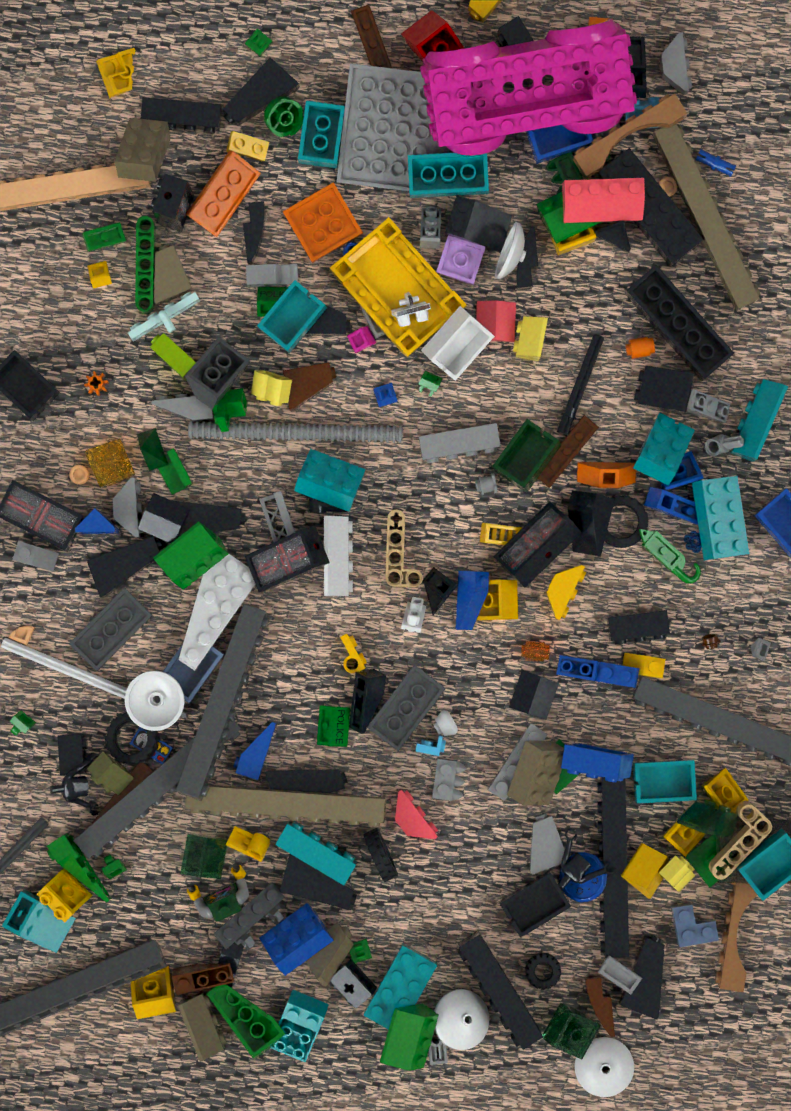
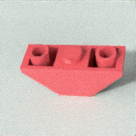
M400 789L398 791L395 813L397 824L407 836L436 839L438 837L436 826L432 821L428 823L424 819V816H426L425 812L420 806L417 808L411 802L414 798L408 790L404 792Z

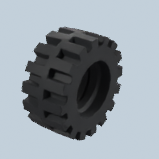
M538 953L528 960L525 973L531 985L537 989L545 990L555 986L560 980L561 967L554 956L548 953ZM547 963L550 965L552 972L547 979H539L535 975V968L538 964Z

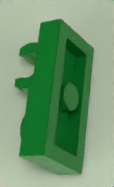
M120 222L82 233L88 252L126 242Z

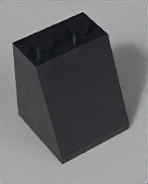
M645 366L643 370L639 371L637 381L641 383L640 388L636 389L633 400L637 401L636 406L682 416L687 410L694 373Z

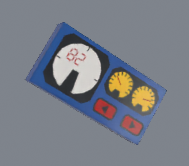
M139 727L129 744L142 751L147 743V731ZM160 739L158 741V749L154 751L155 754L151 758L164 764L174 747Z

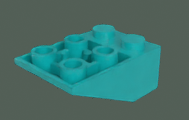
M25 889L22 890L2 927L28 941L57 953L76 918L71 916L64 923L54 916V911L48 905H43L40 902V897Z
M292 990L278 1024L285 1035L271 1049L306 1062L329 1004Z

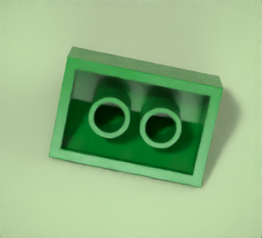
M562 192L536 204L540 218L556 244L601 223H564Z
M198 521L153 558L171 581L184 590L229 553L220 537Z
M423 1003L395 1008L380 1063L409 1071L424 1068L439 1014Z

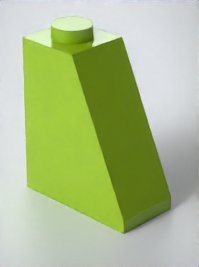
M164 333L161 336L158 334L151 341L152 345L150 348L187 381L185 375L196 362Z

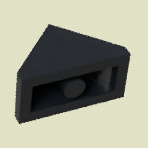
M624 221L595 231L596 237L629 253L631 247Z
M435 567L422 580L432 615L437 612L458 586Z

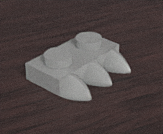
M437 759L432 798L452 801L463 797V794L454 787L463 785L465 781L455 774L467 770L466 766L458 761Z

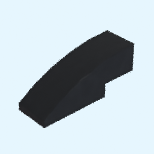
M645 36L630 37L631 46L628 47V53L632 55L633 66H630V71L634 74L635 85H632V90L636 93V98H646L647 66Z
M264 201L248 203L250 222L243 223L248 265L253 264L262 243L265 229Z
M531 227L525 237L523 250L526 251L523 262L519 261L517 264L516 291L532 289L533 287L531 269H538L539 266L535 227Z

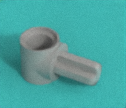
M720 434L706 441L705 450L710 456L727 453L730 449L742 447L744 445V438L740 435L727 437Z

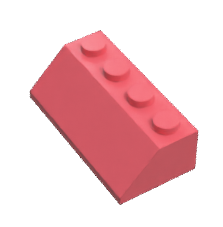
M644 178L564 180L562 183L564 223L643 220L645 201Z

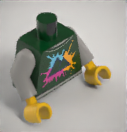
M239 865L240 869L238 872L233 867L231 868V873L237 879L236 882L209 893L202 898L197 885H194L196 889L194 892H189V889H187L190 899L194 901L202 917L213 918L215 922H218L242 910L244 902L249 897L246 879H243L246 876V872L241 865Z

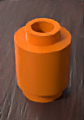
M653 338L629 339V344H625L627 356L631 355V359L647 357L655 353Z

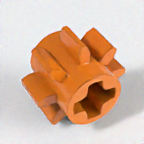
M93 371V376H86L88 383L84 384V386L90 387L89 394L95 391L97 396H100V391L107 392V389L104 387L109 381L103 380L105 376L103 373L97 376V373ZM95 379L101 382V384L98 385V388L92 385L93 383H95Z

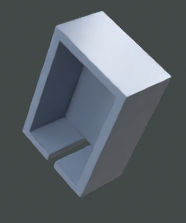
M182 644L163 671L177 680L183 690L184 699L188 703L193 701L225 656L224 653L214 646L211 647L194 671L179 661Z

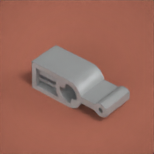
M246 265L247 287L291 285L294 280L298 282V265Z
M439 1038V1041L431 1040L429 1047L430 1065L448 1063L446 1045ZM436 1047H438L439 1050V1058H437Z

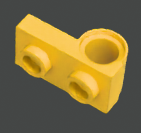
M231 131L226 152L228 153L229 150H232L239 156L265 161L269 142Z
M348 634L341 636L340 638L350 655L343 662L344 669L349 673L362 671L366 668L364 664L367 661L362 653L358 654L355 649L358 646L353 635L349 637ZM351 658L358 661V667L355 670H350L347 667V661Z
M235 826L226 845L262 862L270 845V839L263 834L254 833L253 835Z

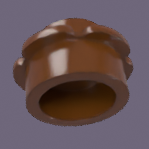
M708 634L702 637L703 643L701 645L706 646V649H715L721 641L718 639L717 634Z

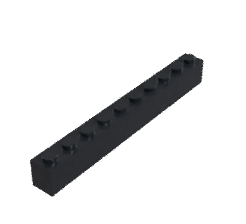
M600 777V782H597V793H600L601 801H597V813H601V821L597 822L598 833H601V841H598V853H602V863L604 866L610 863L606 869L607 872H612L616 868L614 875H607L606 886L602 892L603 901H599V912L603 913V921H600L599 927L600 933H603L604 940L600 941V953H604L605 958L608 955L613 958L629 957L628 881L621 877V874L627 867L626 780L624 778L623 781L609 782L605 781V777Z

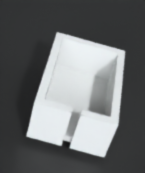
M460 306L421 351L456 381L495 336Z

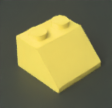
M523 316L522 321H518L516 332L520 333L519 340L514 341L513 352H516L515 357L539 361L548 318Z

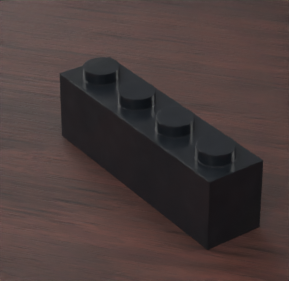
M142 97L140 119L168 122L169 130L184 128V131L196 132V129H199L207 134H215V131H220L222 106L221 104Z

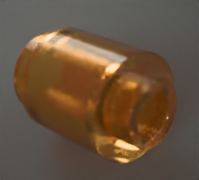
M526 641L525 645H521V657H524L525 661L544 662V660H549L550 644Z

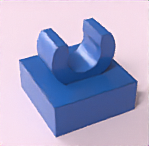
M392 383L373 388L379 408L398 402Z

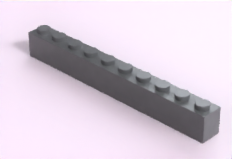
M243 604L176 791L179 794L202 801V798L207 796L209 791L207 784L209 779L213 778L216 767L214 765L216 759H220L223 748H221L223 740H227L230 731L228 729L230 721L233 722L236 716L235 706L242 699L243 692L241 690L243 684H247L250 676L248 670L255 663L256 648L261 646L263 640L261 634L263 629H266L269 624L270 618H268V614L264 610Z
M640 676L632 696L636 700L635 704L645 708L647 705L654 707V712L662 715L665 712L673 715L672 719L683 723L685 719L691 722L690 726L696 729L707 728L709 729L708 733L720 737V734L727 736V741L736 745L739 742L746 744L745 748L756 752L759 749L764 751L763 756L775 760V757L783 759V764L791 766V736Z
M235 720L229 723L228 729L230 731L226 741L223 740L221 745L223 749L226 748L223 744L229 739L233 742L241 735L238 732L241 730V727ZM195 737L73 840L88 859L92 856L96 859L104 852L102 848L107 843L111 846L119 839L118 834L122 830L126 833L134 826L133 821L136 818H144L150 812L148 810L149 807L153 804L158 806L165 800L163 795L168 791L172 794L177 789Z
M147 940L141 946L128 948L122 954L109 956L103 962L90 964L84 970L73 971L65 978L54 979L46 986L35 987L29 993L16 995L7 1002H0V1037L167 967L160 945L156 940Z

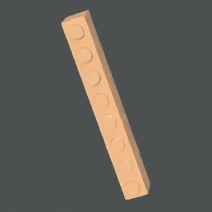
M112 163L109 167H103V165L92 166L91 170L77 168L73 169L72 173L58 171L54 172L53 176L47 177L44 174L33 176L34 179L28 180L21 177L9 183L0 181V211L150 188L151 185L150 181L118 178L115 163Z

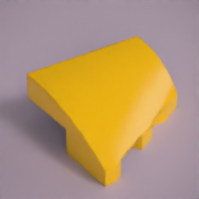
M135 48L124 50L96 61L109 98L132 90L133 81L131 77L134 72L132 55L135 54Z

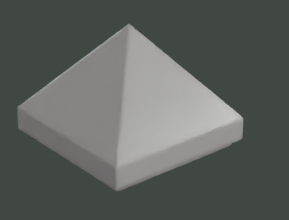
M758 638L751 645L752 656L765 661L771 642Z

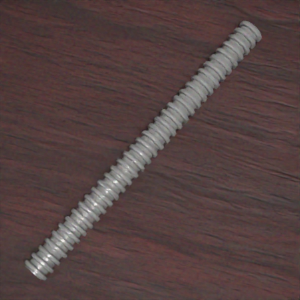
M190 421L188 424V437L190 439L193 437L199 439V437H202V439H205V437H208V439H211V437H214V439H217V437H220V439L232 437V439L239 438V440L245 438V440H248V438H251V440H254V438H257V440H260V438H263V440H266V438H269V440L273 438L279 440V438H282V440L288 439V441H291V439H294V441H297V439H300V441H303V439H306V441H309V439H312V441L316 439L328 441L330 439L331 441L337 440V442H340V440H343V442H346V440H349V442H352V440L356 442L358 440H362V442L374 440V442H377L378 440L381 443L383 441H386V443H389V441L401 443L403 427L401 425L399 427L395 425L393 427H389V425L383 427V425H380V427H377V425H374V427H371V425L359 427V425L353 426L352 424L350 426H346V424L340 426V424H337V426H334V424H331V426H328V424H325V426H322V424L310 426V424L303 425V423L297 425V423H294V425H291V423H288V425H285V423H282V425H279V423H276V425H273V423L269 425L263 423L261 425L260 423L254 424V422H251V424H248V422H245V424L233 422L229 426V431L221 432L219 425H216L215 422L212 424L211 422L205 423V421H202V423Z

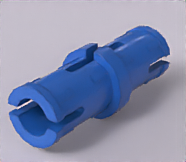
M703 149L699 151V154L706 158L697 155V161L710 166L711 170L715 171L716 169L729 177L732 176L733 172L726 168L735 170L736 165L720 159L721 156L717 155L716 157Z

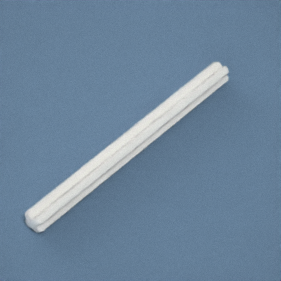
M4 638L1 644L3 649L125 699L126 687L8 638Z

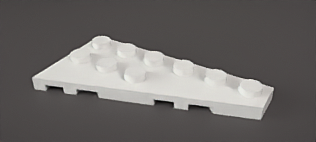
M230 554L202 576L179 656V661L194 671L255 586L249 567Z

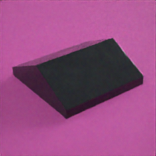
M153 493L143 513L138 529L172 543L177 539L190 508Z
M522 670L509 707L547 720L559 683Z

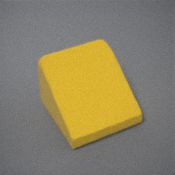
M106 261L87 266L93 288L112 284Z

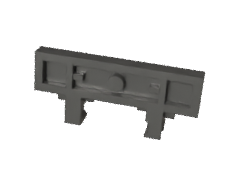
M273 882L270 883L213 935L225 949L234 942L237 945L241 943L246 950L251 949L256 943L248 934L251 932L249 929L262 917H269L275 925L284 919L283 915L279 912L280 907L278 905L285 898Z

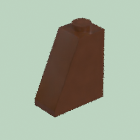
M329 362L283 370L284 377L292 379L288 401L290 411L297 409L333 384V379L336 378L335 368L330 367Z

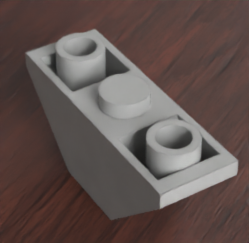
M683 32L678 33L661 54L660 68L662 79L682 95H687L689 89L692 88L691 77L687 76V69L690 68L689 58H685V50H687L688 46L687 39L683 38Z
M432 206L422 208L420 248L439 249L441 209Z
M692 389L686 412L726 423L730 404Z
M130 478L112 499L114 520L134 537L141 538V533H144L138 529L140 524L139 514L143 512L142 502H138V494H141L140 482H137L136 478Z

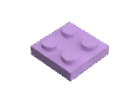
M448 235L436 273L474 285L485 246Z

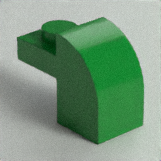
M243 388L229 390L212 409L215 424L219 425L221 432L229 431L231 418L246 416L248 402Z

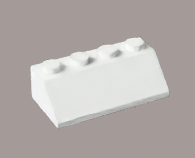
M324 516V549L330 562L324 565V596H349V592H353V580H349V572H353V561H349V553H353V541H349V533H353V521H349V517Z

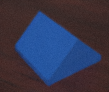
M692 451L684 454L669 486L660 482L663 490L668 491L704 479Z
M94 508L75 528V532L79 534H119V529L100 510Z

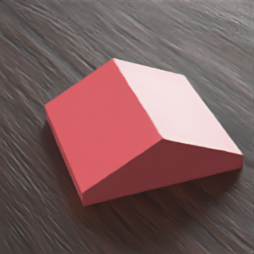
M497 300L477 301L476 320L495 336L491 341L514 342L516 303Z

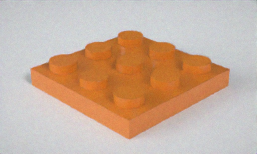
M334 182L283 211L284 216L312 263L363 234Z

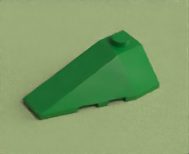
M70 832L47 845L49 849L47 853L53 861L56 860L59 865L105 902L112 899L81 849L73 841L74 838Z
M228 985L216 986L206 993L254 1060L285 1035L272 1016Z

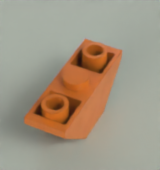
M578 462L577 482L597 488H621L636 483V470L633 469L635 463Z

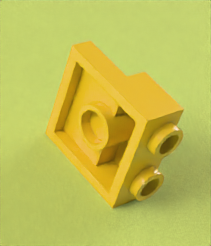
M62 869L37 893L40 897V902L43 905H48L54 911V916L64 923L93 896L66 869Z

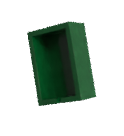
M526 419L492 467L496 473L527 493L561 447L560 441L545 430L543 432L542 428Z

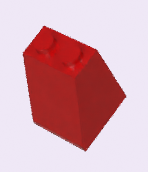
M432 10L401 33L410 49L422 62L431 51L442 52L464 49L448 22Z

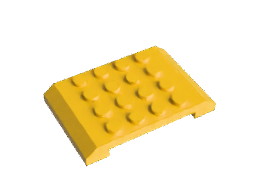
M389 217L330 267V271L406 357H409L438 332L460 306L463 309L467 307L466 303L455 291H452ZM410 292L412 297H419V301L413 304L424 301L430 303L431 309L428 310L427 321L417 322L415 313L409 314L411 324L401 327L396 317L392 316L391 310L407 306L399 305V300L405 299L404 294Z

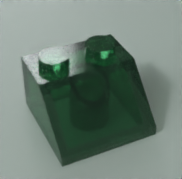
M705 799L704 802L696 801L678 818L677 823L705 834L732 837L738 814L731 812L730 807L719 805L718 807L716 802Z
M560 1002L543 1033V1039L552 1047L583 1059L601 1024L580 1011Z

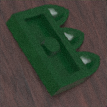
M571 152L561 155L547 164L545 170L557 171L551 179L552 183L561 184L564 180H584L573 161L574 157ZM562 185L559 187L556 194L562 192Z

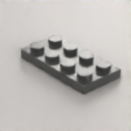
M123 588L69 645L97 672L153 615L126 588Z
M414 665L367 728L395 750L399 751L446 688Z

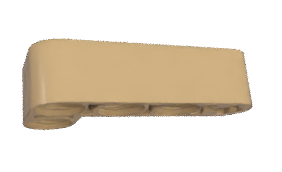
M392 510L387 518L385 579L387 584L392 587L415 588L420 586L423 576L418 570L403 569L405 515L401 510ZM396 513L399 517H402V520L398 521V528L402 527V531L398 529L390 530V526L394 527V521L391 520V517H394ZM393 533L400 534V543L393 544L390 541V536ZM392 553H398L401 556V560L396 564L391 563L389 560V556ZM392 572L398 573L400 576L399 582L391 583L388 579L389 575ZM411 573L419 575L420 580L417 584H411L408 581V576Z
M748 801L740 802L736 808L738 816L746 825L709 863V870L717 879L727 878L772 830L771 822ZM750 807L751 813L748 816H743V810ZM760 821H765V827L760 830L757 829V824ZM750 835L752 837L750 843L743 844L744 837ZM732 850L738 851L735 858H729V853ZM724 858L729 862L728 865L723 861ZM720 866L723 870L720 872L716 867Z

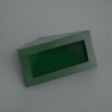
M156 428L137 434L140 450L149 471L167 466L168 462Z

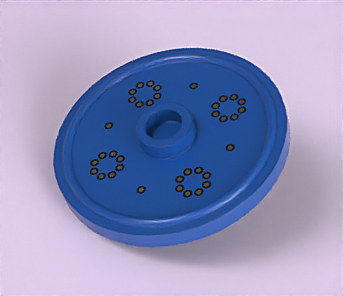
M587 852L578 853L592 865L586 874L604 868V864L597 856ZM562 868L560 870V880L565 876ZM607 874L592 878L583 884L570 881L563 891L574 901L590 902L599 897L606 886Z

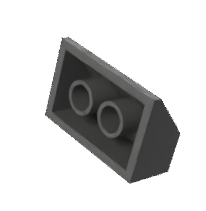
M218 337L188 371L185 378L195 397L207 407L213 409L245 372L250 360Z

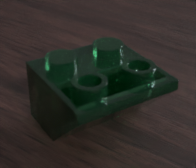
M188 833L180 874L221 879L228 840Z

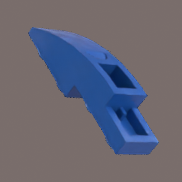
M560 655L556 675L636 688L639 668Z

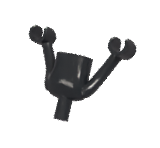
M94 752L89 753L86 761L65 775L62 785L50 786V793H62L66 802L81 805L91 815H98L99 812L97 810H92L93 807L99 806L96 802H87L77 798L88 795L87 777L74 776L93 763L92 760L99 755Z
M571 829L565 831L567 842L561 860V868L565 876L558 883L561 888L564 889L570 881L583 884L603 874L612 876L616 873V868L612 872H607L606 869L610 865V863H607L604 868L586 874L592 865L577 852L568 861L572 843L576 840L577 834L573 838H569L567 835Z

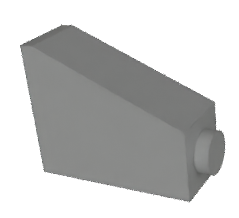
M546 813L536 816V821L532 822L529 867L531 875L561 864L565 850L552 816H547Z

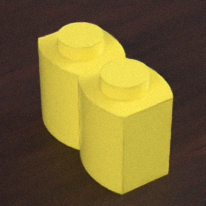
M254 370L251 394L256 396L257 400L270 401L271 405L282 406V403H288L292 379L270 371Z
M675 855L659 871L664 879L678 892L695 877L693 873L695 869L682 856L678 858Z

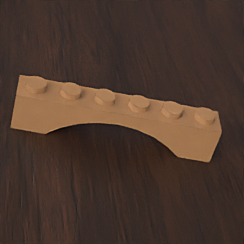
M669 94L665 95L659 100V104L654 107L649 105L642 110L643 114L638 117L634 115L625 121V125L612 128L606 137L602 138L600 136L593 140V145L588 148L584 146L575 152L576 155L573 161L585 180L603 169L612 149L628 135L646 128H670L685 119L688 113L676 94L669 96Z
M736 869V873H732L731 876L733 891L732 893L729 892L728 895L730 910L725 914L724 923L727 924L726 932L722 933L721 943L724 944L723 952L720 951L718 963H721L720 971L716 972L715 983H718L720 989L744 993L747 973L738 955L737 929L744 910L757 894L738 869Z

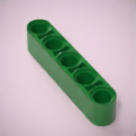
M141 216L136 223L135 304L142 314L151 313L155 307L156 227L149 216ZM144 222L151 223L150 229L146 231L141 229V225ZM144 241L151 243L148 250L141 249V244ZM143 261L151 263L147 270H143L140 267ZM142 281H150V287L148 289H141ZM143 300L150 301V306L147 309L140 308V303Z

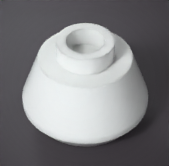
M442 710L435 718L436 723L433 725L439 735L443 733L444 736H449L457 733V725L448 711Z

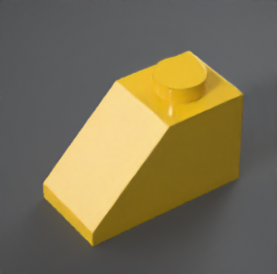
M624 653L622 666L639 668L638 675L663 679L666 659Z

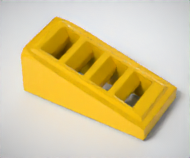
M482 523L480 542L505 545L512 539L513 530L517 534L522 527ZM490 528H492L491 539H489ZM497 529H500L499 540H496ZM505 530H508L507 541H504Z

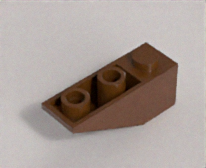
M230 963L192 964L174 968L172 971V981L176 995L235 982Z

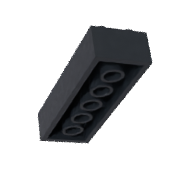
M630 148L598 172L597 177L599 179L644 178L645 201L643 220L633 222L670 267L704 240Z
M657 265L652 267L624 293L701 381H704L734 354L730 347Z
M477 930L458 942V954L463 962L467 960L470 964L468 965V970L474 979L478 977L480 980L478 983L485 996H490L489 1002L495 1013L500 1012L501 1016L499 1018L506 1030L510 1028L512 1032L510 1033L511 1039L516 1047L521 1046L524 1050L543 1038L540 1028L480 932Z

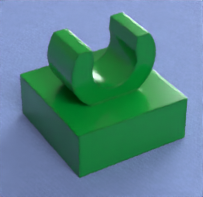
M257 28L245 42V45L261 57L273 42Z
M424 371L419 381V385H421L419 392L422 393L424 388L430 389L429 396L431 397L434 392H437L443 378Z
M20 710L10 720L14 725L10 732L15 736L21 731L25 734L36 722Z
M111 854L104 857L107 866L103 867L102 871L110 880L127 870L125 864L120 859L115 860Z
M367 938L353 942L354 945L350 949V955L355 963L372 958Z

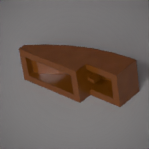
M601 976L584 977L589 1001L598 1020L611 1037H615L612 1000L610 994L603 995Z

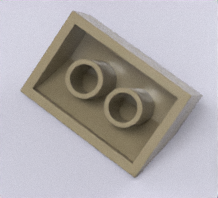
M204 992L185 998L178 1004L200 1062L224 1050V1044L227 1043L224 1033H219L217 1028L219 1020L216 1014H212L210 1010L212 1006L211 1000L207 995L205 996Z

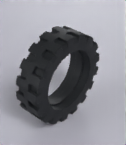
M626 495L612 497L615 499L613 507L623 505L635 512L638 525L635 532L627 538L614 537L607 530L604 542L615 548H627L635 545L641 540L639 529L647 530L648 514L644 506L635 498Z
M127 712L117 715L115 719L111 720L110 726L106 729V748L110 751V755L116 758L117 761L125 764L137 765L148 761L147 759L151 758L155 754L154 751L158 749V741H160L158 731L146 730V746L141 752L129 755L120 749L117 736L124 724L133 721Z
M375 828L364 833L369 853L382 880L387 882L398 877L396 866L379 829Z

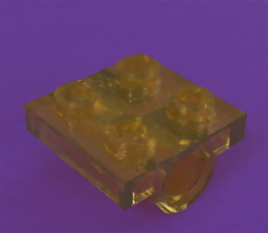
M121 439L85 451L100 488L114 485L135 475Z

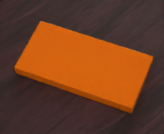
M229 150L186 215L213 236L218 237L261 173L234 151Z

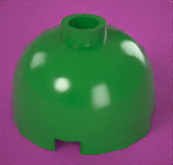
M289 97L275 98L267 105L264 111L265 124L274 135L279 137L295 135L303 125V108L297 101Z

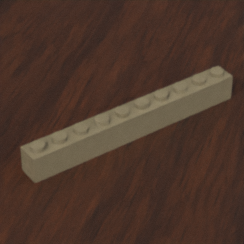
M675 124L670 128L662 127L654 131L652 136L672 178L677 182L678 191L698 233L704 239L703 243L735 310L738 311L757 302L760 299L759 295H761L759 288L756 284L753 285L750 279L752 274L749 268L745 267L742 262L744 258L740 249L736 250L734 245L735 238L732 232H728L725 227L727 224L723 214H719L716 208L718 207L717 200L714 196L711 197L708 191L710 186L706 178L703 179L700 174L701 167L698 161L693 160L691 155L693 151L690 144H686L683 139L685 135L682 127Z
M208 785L209 791L207 796L202 798V801L186 796L185 809H191L190 813H202V810L210 811V814L222 815V812H230V816H242V813H248L249 817L261 818L262 814L269 815L270 819H281V816H289V820L300 821L301 817L309 818L310 822H321V819H329L328 823H340V820H345L351 825H360V822H368V826H380V823L385 822L387 797Z

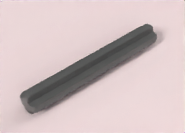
M40 818L0 859V874L48 826V822L44 818Z

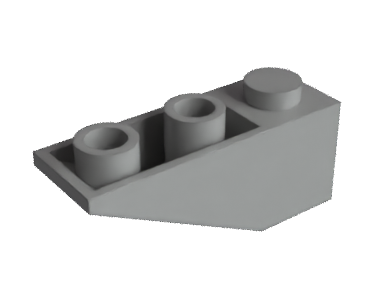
M187 394L175 395L176 398L168 399V396L156 397V400L151 401L153 406L194 422L214 420L212 409L199 401L195 396L187 397Z

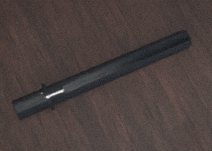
M594 334L565 411L561 413L562 419L557 432L562 435L568 436L573 420H576V412L604 341V337L598 334Z

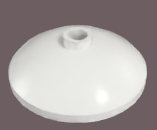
M518 222L513 224L504 242L495 270V278L497 279L507 276L515 269L519 261L523 262L526 251L523 250L525 237L523 228Z
M148 671L142 673L132 680L126 690L125 707L127 713L135 724L146 730L159 731L172 726L180 718L184 709L185 699L180 684L175 678L165 672ZM155 696H159V697H160V702H159V703L155 702V700H154V697H155Z
M465 989L450 991L439 1000L434 1012L439 1014L435 1032L446 1046L456 1050H467L475 1047L484 1039L489 1028V1012L483 999L476 993ZM466 1016H468V1018H469V1022H468V1023L465 1022V1017H466Z
M598 1037L592 1039L582 1046L576 1056L575 1074L577 1080L592 1095L599 1097L617 1095L632 1080L634 1074L633 1057L628 1048L614 1038ZM604 1066L609 1067V1071L606 1073L602 1072Z

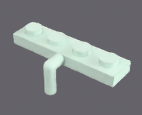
M195 292L184 294L181 297V301L176 304L174 302L169 303L164 307V310L148 316V321L143 324L139 322L130 327L131 331L128 332L130 338L134 342L162 324L165 325L169 333L175 331L176 328L170 319L200 302V299Z

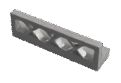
M281 491L259 499L273 542L278 541L281 535L286 537L295 533ZM276 500L278 507L275 513L267 510L266 501ZM268 513L273 515L271 520ZM275 516L283 521L284 526L281 532L272 526ZM275 532L279 533L278 538H276Z

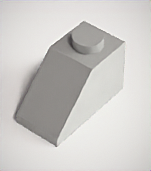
M18 541L12 560L54 572L59 553Z

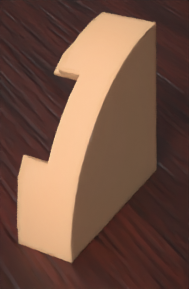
M19 627L10 634L9 638L28 645L35 627Z

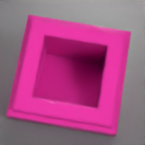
M369 326L361 327L347 336L355 353L376 344Z

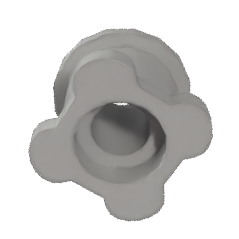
M491 473V476L482 478L478 476V480L475 481L477 492H481V495L492 491L494 494L498 492L494 473Z

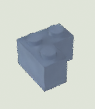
M690 902L670 906L676 941L679 947L719 941L716 921L714 919L695 921L693 905Z

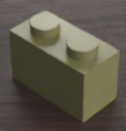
M104 751L87 768L92 774L90 778L97 785L101 783V786L108 793L113 791L119 795L134 779L123 765Z

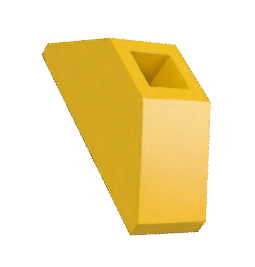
M580 565L553 576L546 595L555 619L560 620L561 617H566L569 610L567 604L569 600H574L578 591L575 587L578 582L582 583L586 572L583 571L585 566Z

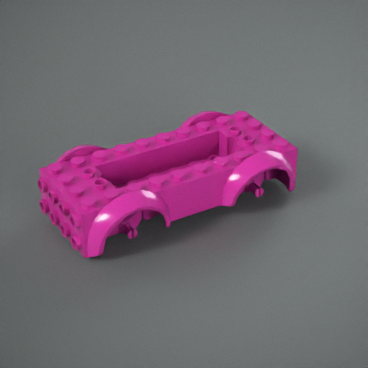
M607 19L603 23L585 27L549 30L545 39L504 47H498L494 41H489L486 44L470 48L429 52L425 59H423L424 66H420L426 84L423 85V90L429 103L426 104L427 115L430 117V122H432L429 123V130L433 141H437L439 147L446 146L454 153L472 156L489 153L502 145L508 134L563 125L568 130L581 134L600 133L613 128L619 123L624 113L635 111L634 104H637L636 93L632 90V85H635L634 74L630 71V66H633L632 55L628 53V47L631 46L629 34H626L625 29H622L619 23H615L612 19ZM545 75L553 77V82L550 85L542 83V78ZM526 78H531L533 80V83L530 87L522 86V83ZM506 82H512L514 89L507 93L503 90V85Z

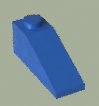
M649 488L644 506L698 525L695 502L663 489Z
M458 571L456 630L473 629L488 594L489 572Z
M272 722L240 757H236L233 767L236 768V774L259 780L276 722Z

